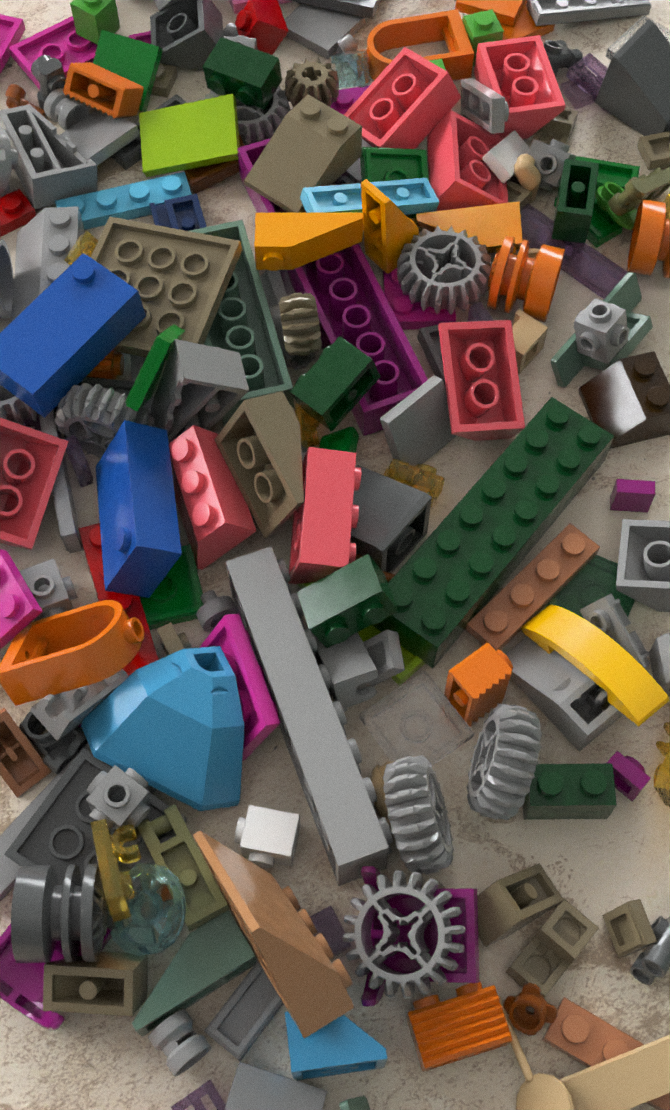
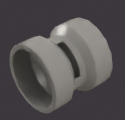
M57 88L47 96L44 103V112L53 121L58 122L66 131L87 117L89 109L85 104L76 101L75 98H70L69 95L65 96L64 88Z
M185 1008L165 1019L148 1036L155 1049L163 1050L167 1056L166 1065L174 1076H178L188 1070L211 1049L206 1038L201 1034H196L192 1028L193 1020Z

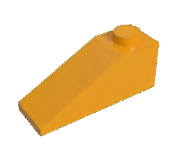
M365 179L361 182L365 255L389 274L397 268V260L400 257L404 244L411 243L414 235L419 236V229L412 219L408 218L386 195Z
M519 201L416 214L420 228H425L431 232H434L437 225L442 231H448L451 226L454 232L457 233L466 229L467 237L477 236L479 245H486L487 253H498L506 235L515 237L513 254H517L516 250L520 249L523 241Z
M256 213L254 248L256 270H293L363 242V213Z

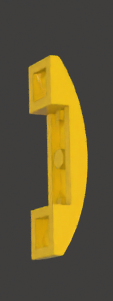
M550 604L521 627L522 632L548 654L555 650L607 692L608 702L638 727L669 701V696L638 661L607 634L577 614Z

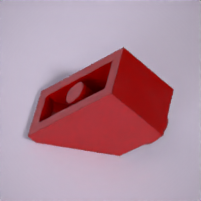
M249 0L244 9L240 10L235 21L239 35L256 38L257 49L270 55L274 54L289 32L278 0Z

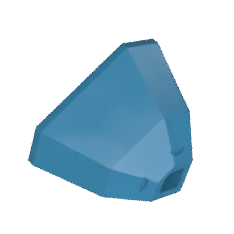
M220 646L181 649L135 670L83 719L81 727L93 757L112 767L116 765L123 772L128 768L133 769L149 783V786L198 811L238 806L241 792L245 725L236 676Z

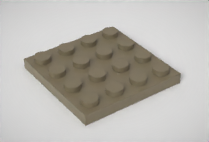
M109 216L91 258L138 290L146 317L112 351L146 358L156 337L172 325L185 330L181 340L204 345L243 250L241 242L234 239Z

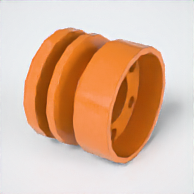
M641 199L631 236L627 271L651 276L657 261H663V277L670 278V219H666V203Z
M506 235L492 263L488 279L489 297L487 308L496 310L503 295L507 296L504 308L505 313H510L517 299L524 301L523 312L537 321L546 322L558 282L565 249L542 244L534 259L528 257L529 240L524 239L517 255L513 254L515 237Z

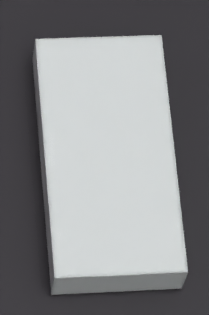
M514 130L482 157V160L504 184L515 174L514 165L517 158L522 154H528L530 147Z

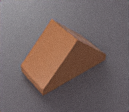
M3 708L0 710V776L18 798L50 774L51 770L43 763V759L7 710Z

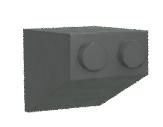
M649 19L612 56L595 100L596 104L644 136L670 131V43L655 23Z
M357 465L356 467L361 468V482L359 490L354 491L353 504L359 506V517L356 528H351L350 542L356 543V554L362 556L369 554L382 571L392 573L427 534L432 497L426 492Z

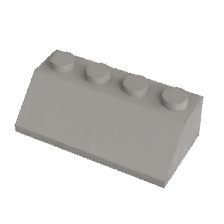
M79 206L44 208L17 232L11 322L79 256L85 253L86 233Z

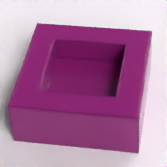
M616 479L610 495V510L648 513L656 495L655 481Z

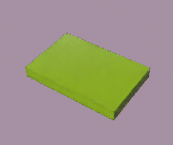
M233 94L139 113L142 169L146 177L238 160L237 148L240 147L237 105Z

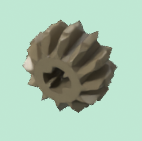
M305 58L304 64L294 63L292 70L287 71L285 95L293 108L308 94L331 107L333 102L337 101L339 77L337 76V71L332 69L331 63L321 64L319 58L315 62H310Z
M301 292L281 297L279 309L286 352L290 356L310 355V353L319 352L322 342L315 297L311 293L302 294Z

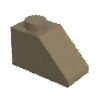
M540 863L495 881L477 895L478 937L484 946L487 947L510 936L564 900Z
M101 952L98 962H84L83 957L78 956L75 962H65V959L45 963L43 1011L132 1017L147 999L148 954Z

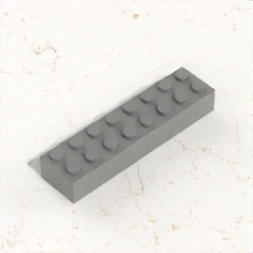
M271 546L225 561L232 599L239 611L244 628L250 635L251 646L258 664L263 669L264 680L271 699L277 706L278 717L281 722L279 724L338 886L362 878L361 868L363 866H374L379 871L386 869L388 854L392 853L390 843L393 842V836L386 818H377L374 805L377 802L375 789L369 777L364 779L361 777L359 763L362 762L360 751L354 738L347 740L344 728L347 721L344 710L339 700L332 702L329 689L332 687L329 672L324 663L318 665L315 651H318L314 634L309 628H304L301 616H304L297 593L291 594L288 584L290 575L284 559L277 560Z

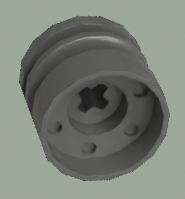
M69 864L64 876L63 885H58L54 866L21 865L14 883L11 911V941L16 963H50L57 941H61L65 962L76 961L80 941L84 962H98L108 924V894L104 885L102 866L100 864H87L82 882L79 866Z

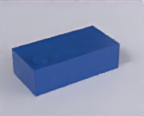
M83 253L0 333V385L45 418L59 404L60 400L66 396L72 386L78 385L146 317L138 290Z
M124 420L95 467L105 591L149 598L182 555L168 432L165 429Z

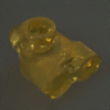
M392 458L390 465L387 466L384 473L386 477L426 492L432 497L431 507L434 499H437L441 494L445 481L444 477L436 475L437 469L433 466L417 464L414 467L409 465L408 462Z

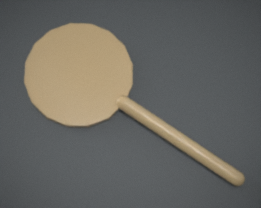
M498 995L509 1031L512 1035L513 1041L510 1044L525 1078L516 1097V1110H574L571 1095L563 1082L550 1074L538 1073L533 1075L508 1013L504 1009L503 1001L500 995Z

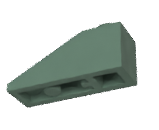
M229 910L197 927L196 930L188 935L132 1022L134 1029L139 1035L143 1037L175 1012L189 1008L256 964V956Z

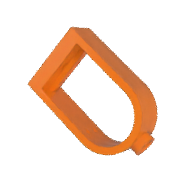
M458 9L382 22L371 30L367 38V49L360 50L359 56L362 70H367L371 79L375 81L393 61L382 56L380 53L389 49L445 40L449 53L425 56L423 58L428 61L442 59L446 71L454 81L472 78L474 51Z
M114 600L95 602L33 621L14 636L0 663V684L14 705L17 706L42 699L48 694L56 695L107 679L123 669L138 653L141 641L144 639L142 623L136 617L129 619L121 604Z

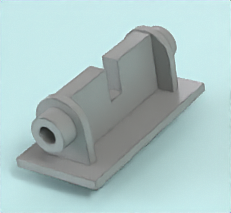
M611 593L580 609L585 620L617 642L643 668L651 664L647 658L650 653L644 648L636 631L628 633L625 628L631 622L619 603L621 602L619 598L615 600Z

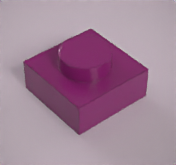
M616 751L606 764L612 763L615 788L633 802L651 778L645 773L644 767L631 756H623L620 752Z

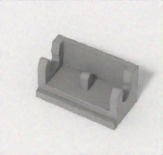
M358 632L344 642L334 644L329 648H326L314 635L318 651H315L318 665L323 663L326 665L332 687L329 688L334 701H340L344 711H347V707L367 701L377 694L374 686H368L363 690H356L359 685L369 683L378 678L377 669Z
M122 669L100 682L56 695L48 694L32 706L30 711L58 741L79 726L83 719L124 682L129 675Z

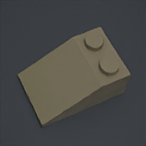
M308 94L285 115L244 179V185L289 213H303L305 208L300 200L303 188L332 185L361 157L362 126Z
M283 391L244 400L214 439L264 539L272 537L304 503L300 423Z

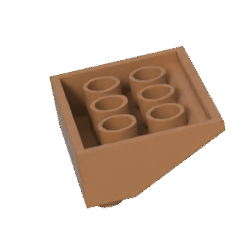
M199 831L193 834L237 925L304 1039L355 1008L346 990L353 985L348 972L339 958L331 963L330 960L335 957L322 933L313 936L317 933L315 925L305 909L300 910V904L291 888L286 886L281 889L272 874L204 832Z

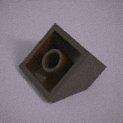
M654 351L619 359L579 387L578 392L590 421L614 435L610 449L670 435V385Z

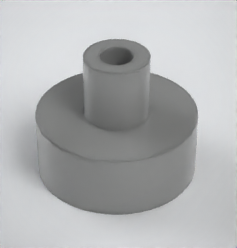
M209 590L201 595L200 598L204 605L199 608L196 616L203 630L211 632L224 615L238 614L239 611L230 596L217 597L214 590Z

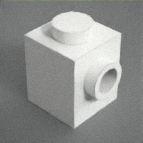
M249 805L246 818L239 817L234 842L240 843L241 854L244 858H248L249 861L261 868H273L274 863L292 867L301 826L300 815Z

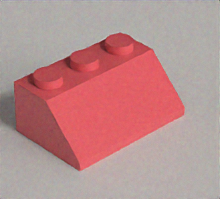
M540 35L478 43L474 68L475 79L505 97L509 107V118L505 122L504 133H495L496 135L504 139L515 130L522 139H528L565 110L566 105Z
M404 47L348 109L344 116L362 126V138L372 147L416 149L461 99V96L446 70Z
M452 110L427 135L429 183L440 201L437 211L508 203L507 181L503 184L482 160V157L502 141L503 138L496 134H491L478 124Z
M511 320L439 323L438 329L451 434L474 441L511 439L525 428Z
M0 417V543L32 550L69 441Z
M192 425L169 443L175 500L189 544H191L197 569L203 570L254 534L256 528L249 507L214 440L218 434Z
M315 447L308 448L302 461L304 503L293 513L289 561L290 581L288 584L316 582L355 561L356 543H351L350 539L351 528L355 529L358 523L359 506L353 504L354 491L359 490L361 482V468L355 467L356 453Z

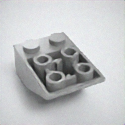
M527 636L506 653L513 665L510 678L579 752L623 715L608 702L607 692L555 650L548 654Z

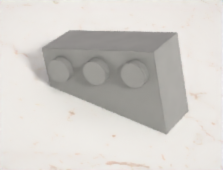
M29 104L0 110V128L7 131L11 148H16L18 151V164L15 171L34 209L55 205V200L97 191V164L91 159L86 160L77 152V146L70 140L66 142L57 134V128L33 106Z
M178 339L174 340L150 407L152 417L155 419L154 425L157 428L167 430L169 443L192 425L210 430L249 391L240 352Z

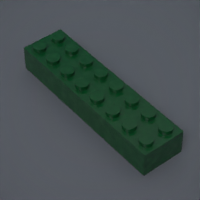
M551 397L389 581L388 584L399 611L372 626L381 632L385 630L398 632L400 646L414 656H418L431 668H434L465 631L467 623L489 602L603 464L614 435Z

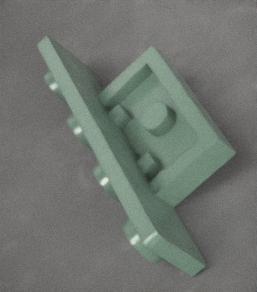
M628 272L603 300L626 310L627 327L629 328L628 342L610 363L606 364L577 352L576 333H574L551 359V366L558 386L566 387L584 366L605 370L619 359L628 357L653 328L650 316L631 312L642 299L636 273Z

